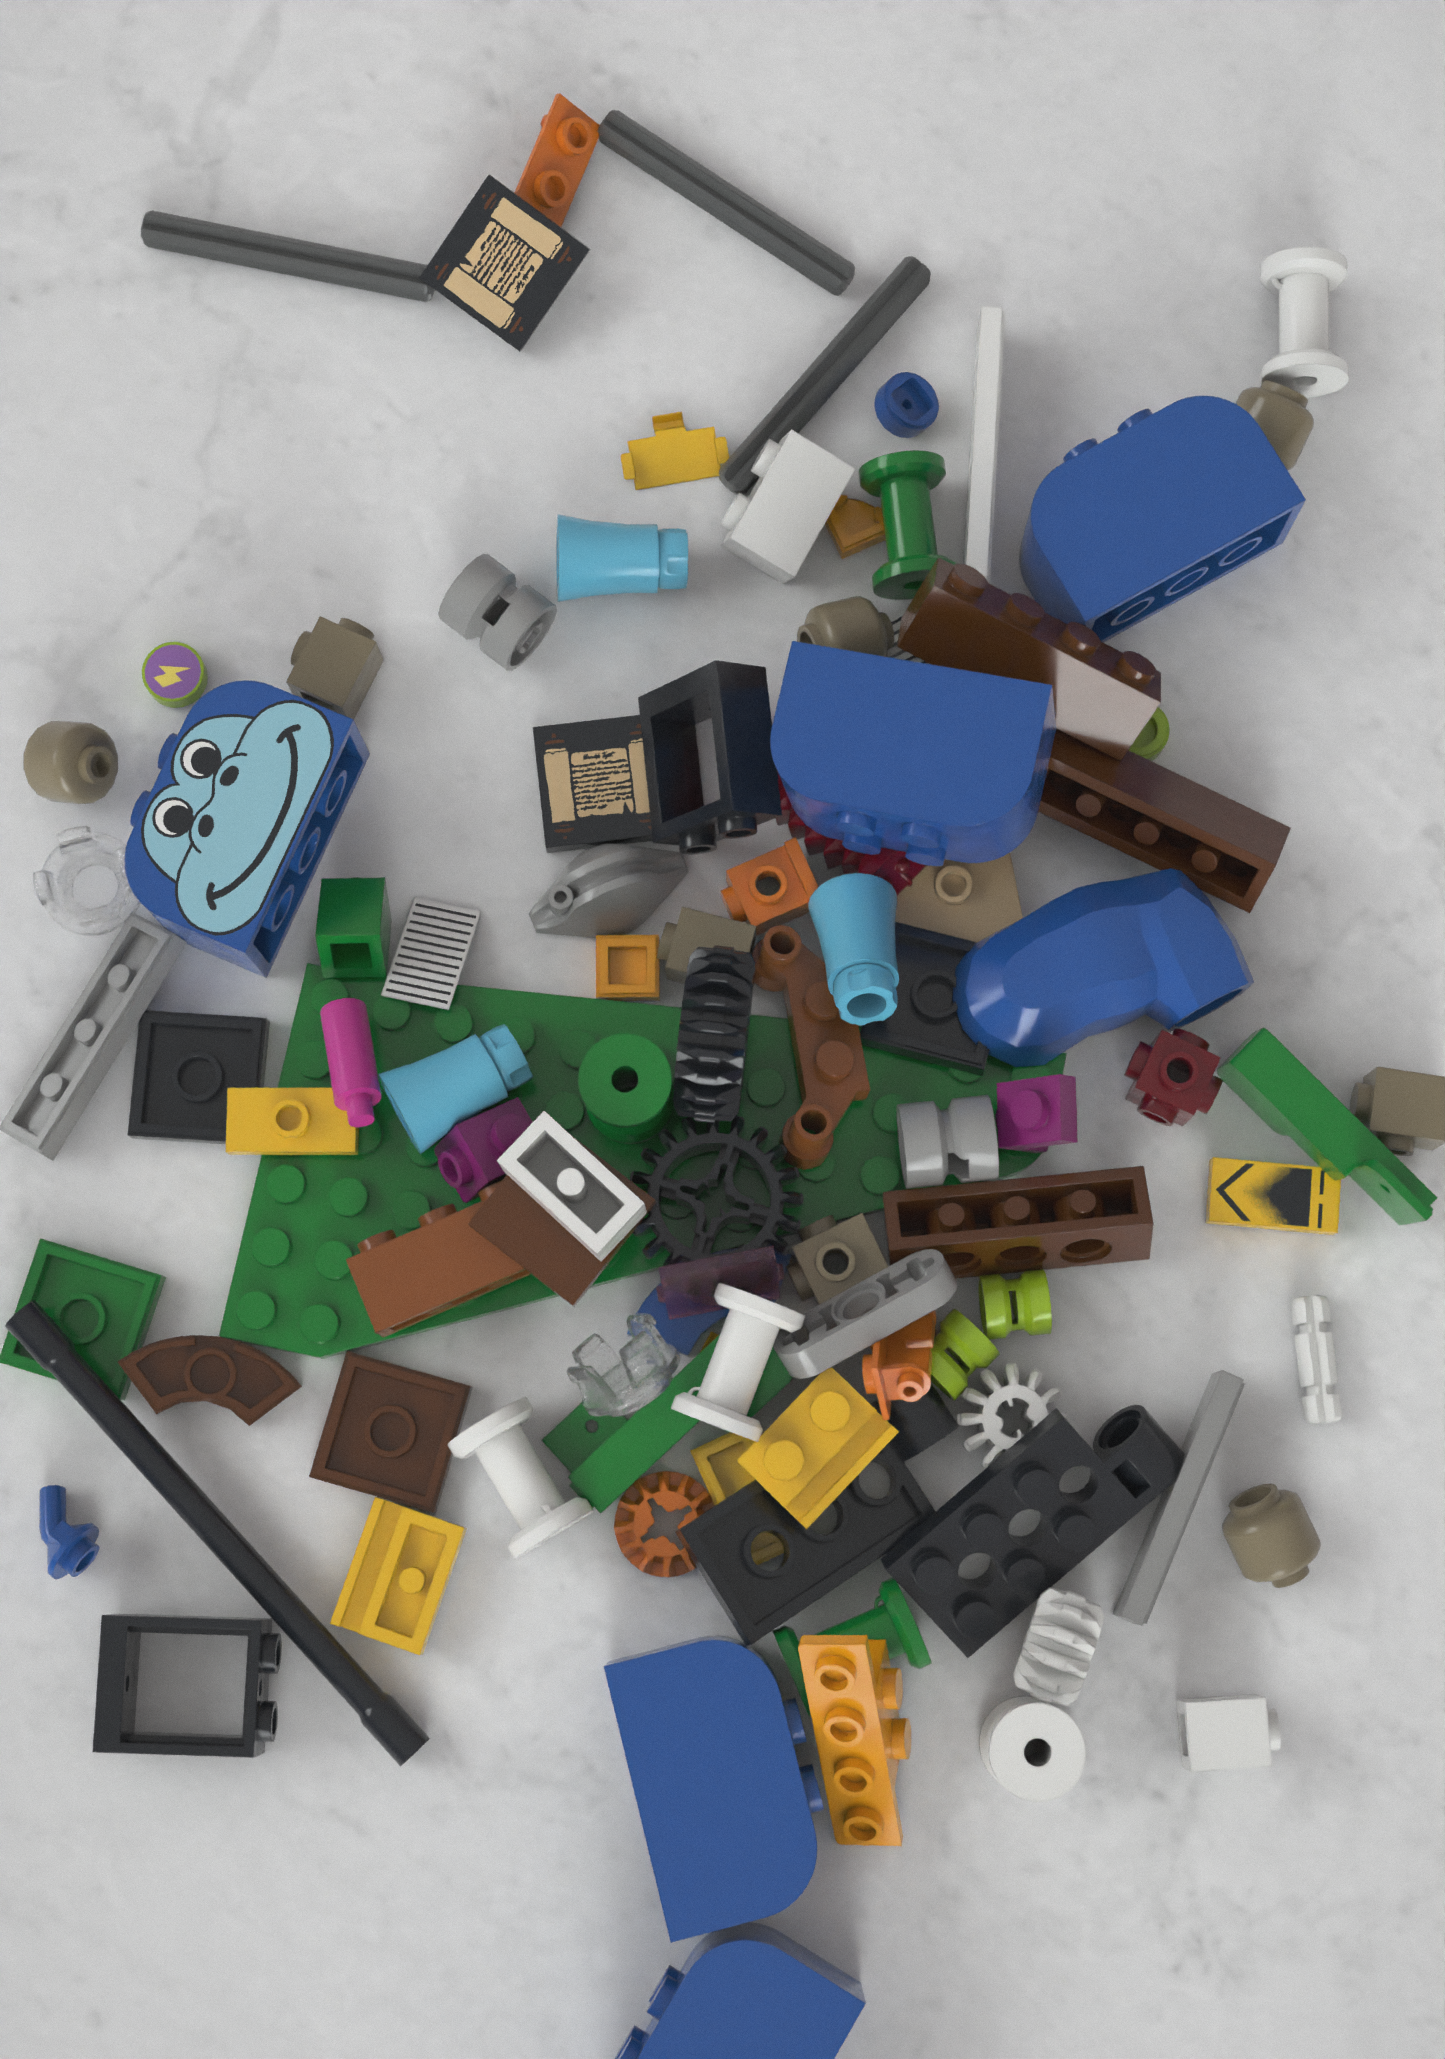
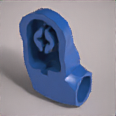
M1170 868L1127 879L1098 882L1078 887L1050 901L1017 922L977 942L964 955L955 968L956 988L953 987L952 1001L953 1003L956 1001L958 1007L956 1012L962 1029L976 1045L979 1040L989 1049L988 1055L1014 1067L1044 1065L1088 1036L1114 1030L1135 1021L1143 1015L1159 1022L1169 1032L1174 1031V1029H1180L1216 1011L1240 996L1254 983V980L1237 939L1209 898L1182 871Z

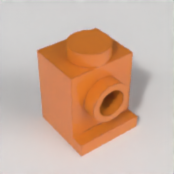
M795 837L785 841L784 845L726 870L728 887L721 890L720 895L730 918L756 926V936L774 926L785 924L809 913L808 904L810 897L819 886ZM767 877H773L779 882L780 889L774 895H762L756 889L758 881Z

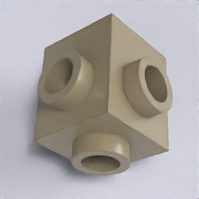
M863 1213L838 1225L833 1215H829L800 1229L798 1234L802 1242L791 1247V1252L796 1262L785 1266L801 1301L803 1302L814 1297L817 1306L889 1267ZM832 1254L839 1255L845 1260L847 1269L841 1274H830L823 1267L822 1261L824 1258Z

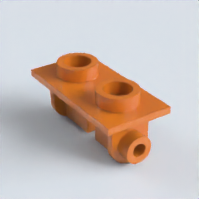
M558 93L553 100L548 114L544 115L541 120V131L514 193L561 227L600 135L597 131L600 125L562 94Z
M935 1310L870 1346L872 1354L863 1355L862 1374L864 1387L867 1394H877L883 1420L890 1419L891 1400L915 1402L924 1396L931 1387L933 1359L931 1348L934 1347L937 1320Z

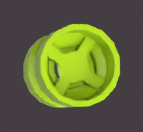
M1044 1270L1024 1271L1018 1279L1006 1280L1000 1274L978 1277L983 1334L989 1340L1003 1339L1011 1331L1024 1330L1030 1336L1051 1334V1301ZM1009 1291H1011L1014 1319H1012Z
M952 1309L940 1322V1332L934 1337V1347L931 1348L933 1356L931 1382L946 1396L955 1401L968 1388V1377L977 1368H987L1000 1355L994 1344L967 1317L956 1309ZM946 1349V1351H947L955 1360H957V1361L959 1362V1364H957L944 1350Z

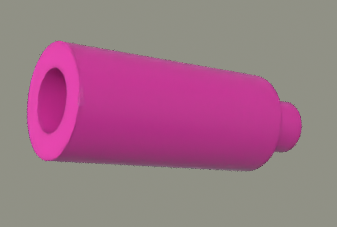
M355 998L337 999L324 1005L320 1011L334 1104L337 1108L347 1111L350 1126L364 1127L374 1122L373 1106L382 1097L367 1006L363 1001Z

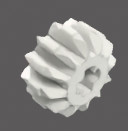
M1006 1364L1003 1371L1004 1387H1001L995 1374L986 1369L979 1374V1378L989 1395L986 1397L971 1388H966L961 1394L962 1399L967 1403L979 1408L978 1414L962 1413L956 1416V1422L959 1426L977 1425L979 1434L967 1438L962 1445L967 1452L977 1449L984 1442L990 1446L982 1459L981 1466L986 1469L1000 1457L1002 1452H1006L1050 1413L1047 1412L1046 1405L1057 1401L1062 1396L1059 1387L1051 1388L1041 1396L1035 1392L1043 1378V1372L1039 1369H1033L1022 1386L1019 1385L1017 1364ZM1015 1402L1023 1407L1020 1418L1028 1424V1427L1024 1434L1018 1429L1011 1433L1012 1437H1009L1001 1432L1004 1421L996 1415V1412L1001 1404L1004 1409H1008ZM1060 1412L1069 1422L1068 1413Z
M1049 1587L1042 1592L1036 1604L1013 1672L1016 1687L1030 1693L1031 1697L1049 1704L1052 1701L1069 1706L1077 1700L1104 1621L1101 1606L1087 1600L1086 1596L1070 1590L1065 1592Z

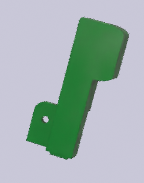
M1263 1027L1253 1032L1218 1067L1217 1074L1223 1079V1082L1274 1132L1284 1136L1288 1135L1333 1180L1344 1179L1349 1175L1399 1226L1427 1221L1433 1215L1432 1211L1434 1209L1430 1205L1437 1197L1266 1028Z
M720 1334L630 1419L608 1397L592 1395L582 1401L541 1440L570 1471L571 1474L568 1478L572 1483L569 1486L579 1497L587 1499L591 1507H595L600 1514L701 1421L671 1409L676 1395L683 1392L688 1393L691 1388L701 1386ZM773 1347L747 1413L748 1417L752 1418L794 1379V1377L789 1375ZM698 1391L693 1392L692 1395L697 1397ZM589 1420L597 1422L598 1429L596 1432L588 1430L587 1422Z

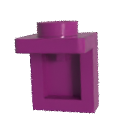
M1056 1074L997 1083L995 1121L998 1129V1148L1041 1153L1047 1152L1049 1146L1077 1143L1076 1077Z
M518 1097L457 1124L435 1147L434 1151L438 1158L439 1169L443 1178L451 1187L457 1190L463 1202L467 1203L478 1198V1193L481 1190L503 1180L507 1175L497 1160L533 1123Z

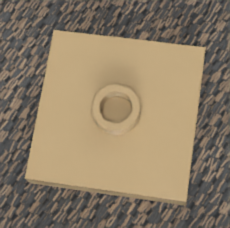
M1008 853L1001 858L983 863H963L945 859L942 866L927 865L912 881V886L906 887L897 896L895 922L973 942H979L1017 922L1023 916L1011 854Z

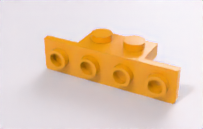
M803 1635L800 1638L798 1652L835 1841L841 1845L902 1846L903 1832L895 1783L899 1760L909 1759L911 1725L909 1718H900L898 1712L903 1698L901 1669L891 1668L886 1640L868 1639L867 1635Z

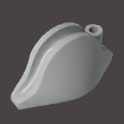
M602 844L577 855L529 912V916L536 933L596 938V935H623L643 924L689 871L680 852L629 844Z

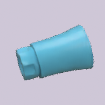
M557 514V602L599 595L657 593L658 588H687L688 534L686 530H658L657 524L601 522Z
M853 873L832 878L821 884L813 892L808 904L809 913L818 934L823 953L828 989L834 996V1002L839 1009L842 1020L856 1025H865L873 1021H884L894 1013L898 1003L896 987L899 983L895 945L896 891L886 880L870 874Z
M503 1024L487 1031L479 1038L474 1034L447 1049L419 1061L379 1073L378 1077L407 1135L419 1154H422L449 1133L457 1124L472 1118L486 1108L507 1098V1091L509 1092L526 1084L533 1078V1075L517 1041L508 1027Z

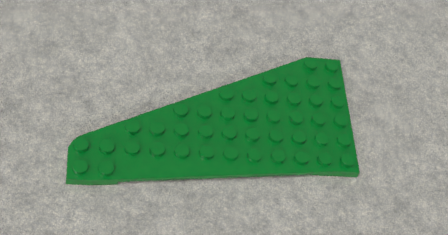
M307 963L278 1088H332L320 1011L324 1005L331 1001L342 998H355L363 1001L367 1006L378 1074L419 1061L447 1049L474 1034L479 1038L487 1031L505 1024L521 1048L533 1078L526 1084L509 1092L507 1091V1098L486 1108L475 1116L518 1097L532 1122L545 1111L570 1135L629 1180L633 1171H641L650 1175L654 1171L653 1168L641 1159V1152L644 1148L652 1149L662 1157L668 1152L662 1146L658 1135L638 1144L618 1143L603 1136L594 1127L586 1111V1106L578 1087V1073L584 1056L595 1043L613 1034L632 1033L648 1038L663 1051L671 1068L674 1087L682 1007L457 985L450 1008L445 1010L381 996L387 977L323 978L320 965ZM751 1015L740 1109L736 1116L743 1117L745 1120L742 1139L749 1141L754 1131L759 1127H764L768 1130L767 1140L760 1149L766 1154L774 1146L779 1145L782 1129L786 1121L800 1109L802 1099L788 1018ZM862 1045L870 1086L869 1094L866 1100H855L851 1103L833 1132V1145L825 1161L812 1169L797 1168L799 1179L792 1184L782 1187L783 1192L795 1191L802 1193L804 1197L802 1206L783 1208V1214L799 1219L801 1221L800 1229L829 1215H833L836 1223L861 1213L868 1215L883 1211V1192L907 1190L904 1184L899 1152L896 1118L897 1104L934 1101L942 1110L948 1108L952 1098L989 1095L995 1119L997 1083L1056 1074L1063 1075L1067 1053L1060 1054L1044 1065L1014 1067L988 1055L983 1075L980 1076ZM379 1080L382 1097L373 1106L374 1122L368 1126L359 1127L358 1155L261 1156L219 1336L325 1359L344 1354L347 1351L363 1349L559 1297V1295L530 1274L386 1337L375 1333L346 1262V1259L360 1254L357 1244L387 1230H394L396 1237L421 1227L418 1218L436 1208L454 1204L458 1212L481 1202L480 1197L467 1203L463 1202L457 1190L451 1187L443 1178L434 1149L444 1137L425 1152L419 1154L396 1115ZM634 1087L624 1088L621 1092H630ZM674 1108L673 1115L664 1129L671 1132L676 1141L680 1143L686 1139L681 1121L687 1117L678 1116ZM692 1118L697 1135L708 1133L707 1122L695 1121V1118ZM720 1121L719 1133L729 1134L731 1122ZM996 1126L997 1143H998V1129H997V1126ZM804 1128L806 1132L816 1134L813 1130ZM998 1148V1179L961 1183L954 1174H949L946 1176L943 1184L938 1186L996 1181L1008 1178L1031 1166L1042 1152L1029 1153ZM720 1151L703 1152L688 1158L676 1167L669 1178L679 1181L680 1178L699 1180L706 1177L714 1167ZM739 1157L733 1179L735 1188L740 1194L754 1199V1203L770 1207L768 1188L761 1174L748 1161ZM783 1159L774 1167L776 1171H780L793 1166ZM726 1172L721 1174L718 1187L713 1186L709 1188L710 1195L704 1190L700 1193L699 1197H696L697 1200L705 1204L707 1224L704 1233L708 1232L712 1217L717 1218L721 1216L720 1208L725 1213H728L734 1207V1204L725 1200L723 1180ZM661 1197V1215L666 1227L679 1242L691 1249L697 1223L696 1216L690 1209L678 1205L675 1200ZM741 1223L726 1225L719 1231L710 1253L743 1247L755 1238L763 1226L753 1223L749 1225ZM778 1229L776 1235L785 1237L798 1232H787ZM654 1232L636 1237L632 1233L590 1288L661 1270L663 1263L670 1253L664 1250L657 1257L647 1259L642 1250L647 1243L656 1238Z

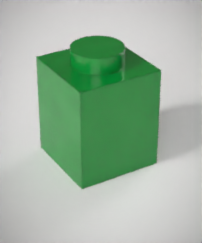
M385 877L321 878L315 937L323 978L387 977L392 919Z

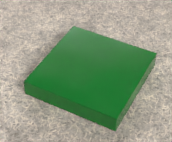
M40 1238L15 1313L31 1301L36 1300L72 1340L76 1351L119 1399L125 1401L131 1379L119 1365L118 1361L143 1347L166 1277ZM8 1331L0 1354V1363L57 1380L51 1372L43 1369Z

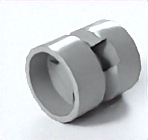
M482 554L468 564L454 580L444 596L438 615L440 620L465 639L479 637L480 650L507 671H513L529 658L540 645L555 620L557 607L530 585H524L519 588L515 587V574L489 554Z
M989 1095L952 1098L948 1108L942 1110L934 1101L897 1104L898 1143L906 1189L942 1185L949 1174H954L961 1183L998 1179V1143L993 1107Z

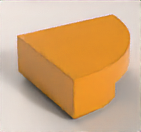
M846 495L840 496L825 522V526L841 559L886 540L882 508L874 507L860 500L847 498Z

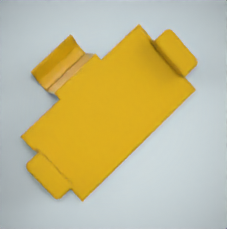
M682 411L652 416L655 436L627 441L629 453H623L620 456L624 479H634L635 490L720 476V464L725 463L729 459L726 438H716L714 426L686 431Z

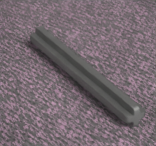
M611 110L601 122L597 132L600 135L599 141L759 247L833 295H841L850 285L855 275V266L832 249L619 110Z
M153 210L145 213L141 225V238L143 243L150 248L422 302L430 301L435 292V289L419 278L427 267L426 264Z
M913 256L905 257L721 466L719 469V480L726 488L736 495L738 493L744 495L759 479V476L752 473L751 469L767 441L771 439L779 443L790 430L799 433L929 285L931 272L926 265Z

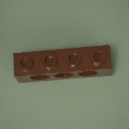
M1144 1166L883 1192L884 1226L889 1266L912 1253L926 1249L941 1252L956 1279L1150 1259L1154 1223Z

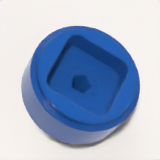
M901 372L895 374L879 388L875 396L874 407L880 423L887 431L901 438L918 436L935 421L938 415L939 403L933 387L923 377L915 373Z

